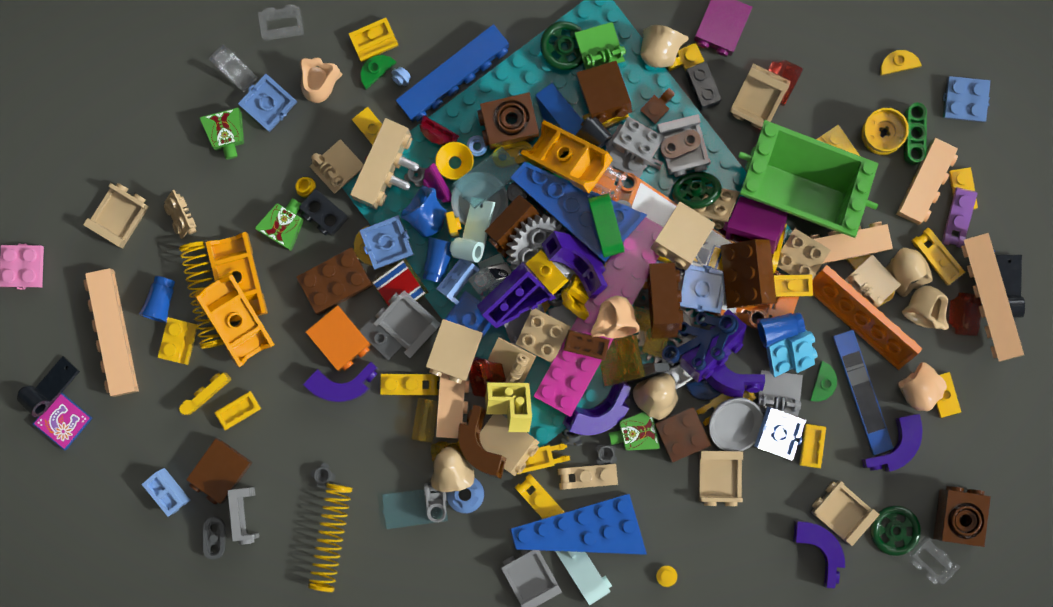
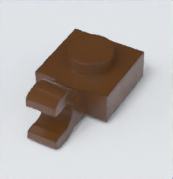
M668 88L660 98L653 95L640 111L651 122L656 124L669 111L666 104L675 93Z

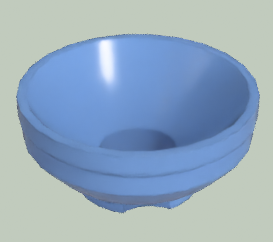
M474 478L472 486L467 488L471 491V498L467 501L459 498V491L446 492L447 501L455 511L471 513L481 506L484 499V489L476 478Z

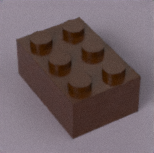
M754 239L720 245L727 309L777 303L770 240Z
M352 247L297 276L303 291L317 315L373 286Z
M675 262L649 264L647 286L652 339L677 337L678 330H682L683 310H680L682 294L681 290H678L680 271L675 269Z

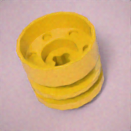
M881 108L874 111L863 125L861 130L862 141L870 152L877 155H889L896 152L906 141L909 133L905 116L892 108ZM886 129L888 136L881 137L879 130Z

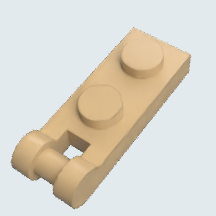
M616 464L558 469V475L561 477L559 490L618 485ZM569 474H575V482H569Z

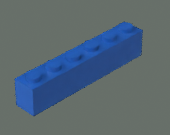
M493 24L396 99L398 106L412 123L415 120L417 122L421 121L423 115L426 116V112L429 109H436L443 103V98L447 95L453 96L459 91V86L464 82L466 84L471 82L476 77L475 74L478 71L488 69L492 65V60L496 57L500 59L507 54V49L509 48L508 41Z

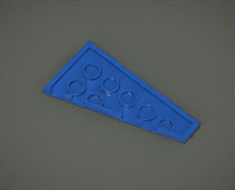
M524 162L510 179L603 262H606L610 256L603 257L588 198L601 194L594 191L587 193L573 186L566 179L557 177ZM611 200L621 239L624 242L646 218L647 214Z
M630 494L509 529L514 548L518 550L647 555Z

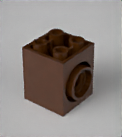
M529 92L480 104L481 110H477L480 126H485L482 135L485 146H489L490 151L505 145L523 141L531 142L539 139V130ZM510 118L517 120L515 124H508L506 121Z
M946 486V490L940 489L933 539L985 547L991 496L984 495L985 491L967 489V493L963 492L964 488ZM961 516L964 518L962 524L959 522Z

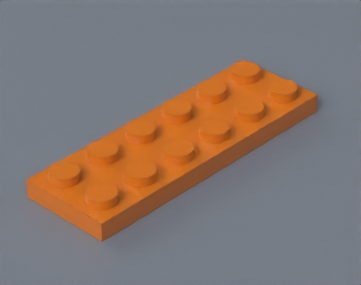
M828 265L813 278V296L898 370L920 353L922 348L915 340L906 335L899 326L890 321L883 312L874 307L868 299L858 293L852 285L842 279Z

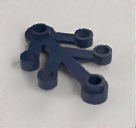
M705 312L698 313L695 320L700 326L704 327L709 324L715 327L711 330H705L683 322L682 329L684 327H687L684 332L678 330V333L684 337L692 335L696 336V338L677 348L674 345L666 346L662 351L663 359L669 364L677 363L681 355L700 346L696 357L692 359V366L696 370H703L706 367L704 359L712 339L719 336L710 354L715 360H722L725 356L723 348L728 336L737 331L739 326L738 320L733 315H723L720 318L708 316ZM705 317V320L700 322V319ZM720 351V354L715 356V353ZM698 361H702L700 365L696 366Z

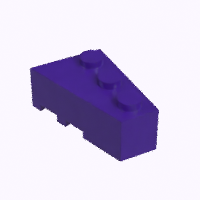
M522 262L477 307L482 316L495 328H498L520 317L519 314L529 309L533 310L538 307L537 305L547 300L551 301L556 297L550 293L536 275Z
M729 309L724 312V315H733L738 320L739 326L737 331L727 338L723 348L725 352L724 358L717 361L710 354L719 336L712 339L704 359L706 367L703 370H696L692 366V359L696 357L700 346L681 357L680 367L697 383L703 378H709L714 372V368L725 364L731 353H737L743 347L742 342L747 325ZM717 351L715 356L719 355L720 351ZM698 361L696 366L700 365L702 361Z

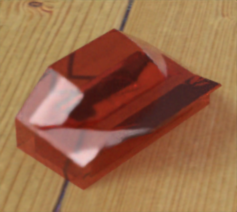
M787 60L782 62L772 61L768 71L791 81L780 102V105L784 106L803 68Z
M958 293V297L950 300L949 323L955 328V334L978 336L981 322L979 306L982 305L981 298H976L975 294Z
M474 357L468 374L474 396L485 397L487 382L505 383L506 378L501 363Z

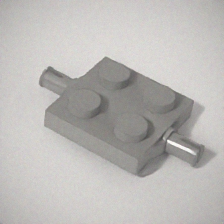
M619 124L612 138L605 144L606 151L613 159L610 166L625 173H632L640 178L647 165H641V163L635 161L636 156L630 159L632 156L630 152L625 156L627 150L623 154L612 146L615 137L623 126ZM652 158L649 163L650 166L659 170L663 162Z

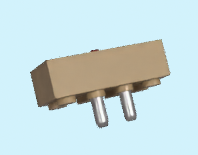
M385 118L350 194L354 200L377 210L378 206L382 207L385 202L387 186L391 187L393 184L404 190H409V182L394 176L395 169H399L401 165L413 171H417L419 168L416 162L402 157L404 149H409L413 139L411 138L409 128Z

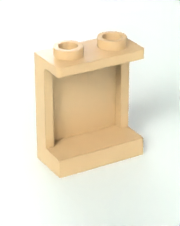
M753 63L730 112L733 113L735 118L739 120L746 119L752 122L751 125L761 129L764 120L771 122L791 81Z
M110 183L109 191L92 218H87L83 225L123 249L149 206L144 204L146 199L135 193L134 196L126 193L128 188L120 183H117L116 186Z
M679 202L651 249L658 256L666 257L672 263L675 262L677 268L687 270L714 228L715 223L682 202Z
M443 319L426 365L427 368H430L429 373L440 377L442 373L450 375L449 380L460 384L462 380L467 381L483 333Z
M493 414L480 432V441L483 448L487 452L499 454L507 458L504 469L514 476L524 470L527 459L530 456L532 457L539 448V441L527 432H508V420L502 414Z
M699 451V501L704 502V506H717V502H725V506H738V502H743V452Z
M833 481L826 488L828 493L823 498L819 497L813 503L812 507L814 509L811 513L848 545L853 546L880 514L849 490L842 481H837L836 483Z

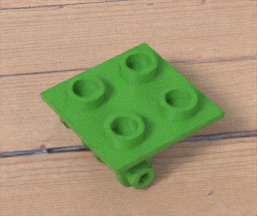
M613 22L574 33L585 70L613 61H617V64L625 62L623 55L626 54V49L619 44Z

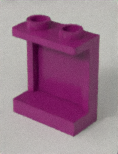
M711 0L694 41L700 47L715 49L719 55L725 57L727 55L732 56L753 7L737 0Z
M740 196L732 210L731 218L724 224L723 230L726 231L725 239L730 240L732 234L752 240H770L771 254H774L786 225L788 213Z

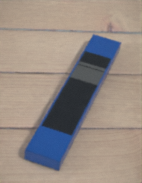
M854 330L833 336L872 454L876 455L894 449Z

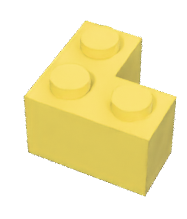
M487 382L485 394L486 414H507L508 432H529L532 421L530 384Z

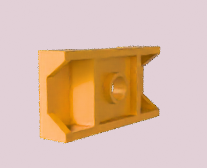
M545 120L541 124V136L532 149L522 150L520 153L532 165L540 169L545 168L570 181L573 186L587 193H590L613 160L607 151ZM569 151L566 157L560 158L563 152Z
M243 232L234 237L205 242L215 281L227 273L240 272L242 279L238 285L256 315L268 314L248 233ZM233 315L230 318L229 322L233 323L240 321V317L238 315Z
M227 273L193 295L221 338L236 366L241 367L247 359L259 351L275 345L232 274ZM233 315L240 317V323L237 326L230 325L229 320Z

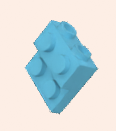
M805 330V332L799 333L797 336L781 340L766 347L770 372L774 377L791 369L799 373L815 365L814 359L818 355L812 346V343L815 342V337L811 331Z

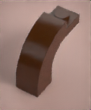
M473 405L472 410H469L467 415L468 425L462 423L459 425L458 439L461 451L473 467L488 476L501 479L507 458L499 454L487 452L483 448L480 441V432L486 410L481 406Z

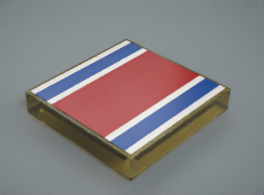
M406 258L371 282L388 307L391 305L388 301L395 293L400 295L405 290L416 301L429 293Z

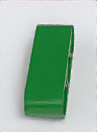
M918 102L910 105L904 114L909 130L904 142V160L910 165H916L926 157L927 109L922 103ZM911 109H917L920 112V117H913ZM911 129H916L919 132L920 137L918 139L912 137ZM911 150L918 151L919 159L912 158Z
M609 193L588 198L603 257L624 253V246Z

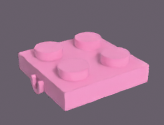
M27 244L1 245L0 287H17L19 290L42 288L44 246Z

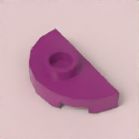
M435 163L425 169L423 184L428 188H434L436 190V197L442 200L441 202H451L452 194Z

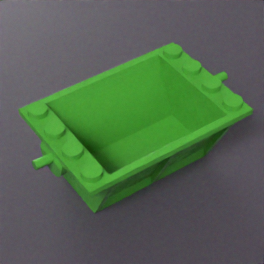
M767 120L763 122L756 146L752 148L750 155L741 151L738 155V158L747 161L745 166L747 174L740 195L855 238L865 207L867 206L875 210L878 207L877 203L868 200L878 163Z

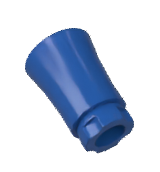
M428 237L423 279L438 283L443 281L452 256L450 252L451 242Z
M155 276L139 315L154 321L167 323L175 281Z
M789 313L782 316L757 319V329L764 347L797 336L806 330L801 313Z

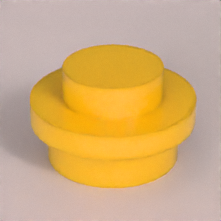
M309 177L300 178L295 185L298 195L308 197L316 188L315 181Z
M662 566L657 571L656 579L660 585L670 587L677 581V572L671 566Z

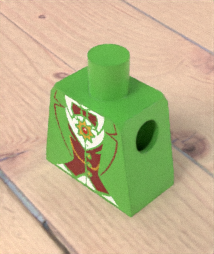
M234 108L200 117L212 147L216 151L223 149L226 160L238 157L235 146L244 144L241 110Z
M291 198L286 208L277 203L255 229L292 251L304 222L301 217L296 215L301 203Z
M645 412L620 421V430L609 433L611 445L623 443L625 451L660 448L653 417H649Z

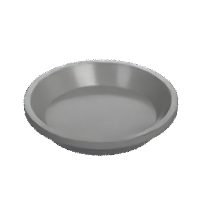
M477 172L463 177L456 184L451 196L453 212L464 225L466 224L472 198L495 202L490 225L508 207V196L504 185L499 179L488 173Z
M736 397L722 402L710 417V437L724 451H744L755 444L764 418L763 413L756 403L747 398Z

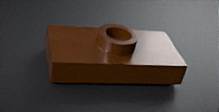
M568 329L563 350L605 360L610 339L592 337L589 334Z

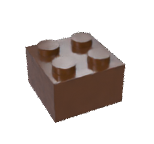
M694 407L655 424L656 431L671 463L711 446Z

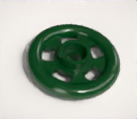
M560 21L550 25L544 31L540 42L541 53L545 61L559 70H572L580 66L583 60L579 48H575L573 40L576 39L574 33L582 31V29L568 21ZM562 29L570 30V37L562 36ZM551 36L557 37L554 45L549 43ZM561 43H565L567 45L566 50L561 48ZM554 50L561 56L558 60L551 55ZM573 53L576 58L569 62L566 56Z
M692 172L680 177L674 183L672 197L677 204L682 202L691 209L705 208L713 204L720 197L722 186L718 178L710 173ZM712 184L713 187L707 189L706 185ZM682 186H687L686 190H681ZM688 195L691 200H687L685 197Z
M888 506L879 511L880 515L871 524V537L876 547L883 553L891 556H901L912 551L918 544L921 535V527L916 515L902 506ZM897 514L906 517L904 523L895 520ZM885 517L890 520L886 528L881 525ZM895 527H898L900 529V532L897 535L893 533V529ZM906 527H912V536H906ZM883 533H886V536L890 539L886 543L880 537ZM903 539L904 546L896 548L894 542Z

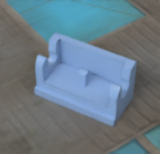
M459 259L436 289L457 305L459 301L455 297L475 272L478 273L480 269L470 261Z
M165 468L156 471L142 483V486L167 517L179 511V508L191 501Z

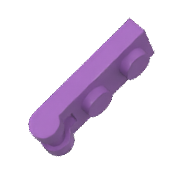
M956 187L942 244H954L959 248L965 245L964 240L966 239L977 197L976 191ZM953 230L959 231L958 237L952 236Z

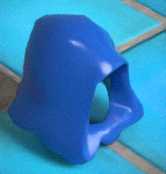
M423 186L418 190L411 203L401 212V218L407 221L422 237H428L436 234L443 227L447 210L438 202L436 190Z

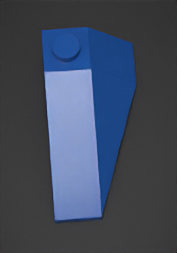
M553 83L535 95L543 120L573 135H576L582 128L581 123L583 120Z

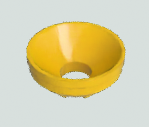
M460 142L445 144L436 155V167L442 176L450 180L462 179L473 168V154L466 145ZM452 157L460 158L462 163L459 168L453 169L449 166V160Z

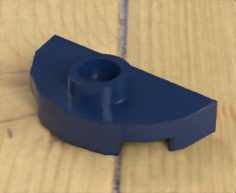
M705 379L698 383L695 381L685 384L688 392L694 398L702 401L712 400L721 394Z

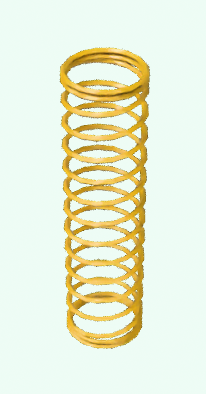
M203 241L188 243L179 247V251L183 252L180 255V257L189 258L183 261L182 265L191 266L185 269L184 273L193 274L185 279L187 282H194L187 287L189 290H196L190 293L189 297L194 298V296H191L192 294L197 293L205 287H189L204 281L212 280L213 278L201 280H187L193 276L210 272L211 270L200 272H186L187 270L192 269L194 267L209 264V262L199 264H184L190 260L199 257H205L207 256V254L199 256L182 255L194 250L205 248V242ZM196 300L191 302V305L199 306V304H193ZM200 307L195 308L192 312L201 315L195 317L194 320L203 322L197 325L196 328L200 330L207 329L200 332L197 336L209 337L199 343L200 348L204 349L223 345L224 343L221 339L205 342L219 337V335H201L214 330V327L200 328L199 326L210 321L209 319L197 320V318L206 314L195 312Z
M327 483L326 488L335 489L325 490L327 493L347 499L324 498L325 501L345 507L322 506V508L344 515L321 514L322 517L342 523L320 522L319 524L342 532L319 530L318 533L341 540L316 539L319 542L339 548L315 547L317 550L337 555L313 556L335 563H312L313 566L328 569L334 573L313 571L310 573L334 581L309 580L312 583L308 584V588L324 592H334L335 588L325 583L336 582L334 578L327 575L337 574L336 570L329 567L338 566L339 563L327 558L340 557L338 553L329 550L342 549L341 546L331 542H342L343 538L333 534H342L345 531L331 525L347 524L345 521L333 517H347L346 513L335 509H348V505L337 501L351 500L350 497L335 492L350 493L353 488Z

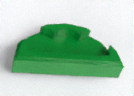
M377 55L368 59L361 70V81L365 89L367 90L397 62L385 55Z
M821 361L810 401L819 402L826 400L834 393L837 387L836 373L824 361Z

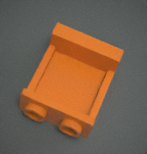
M338 305L306 331L337 371L342 369L346 371L354 364L352 360L357 356L362 358L370 351L368 348L371 345L370 342H368Z

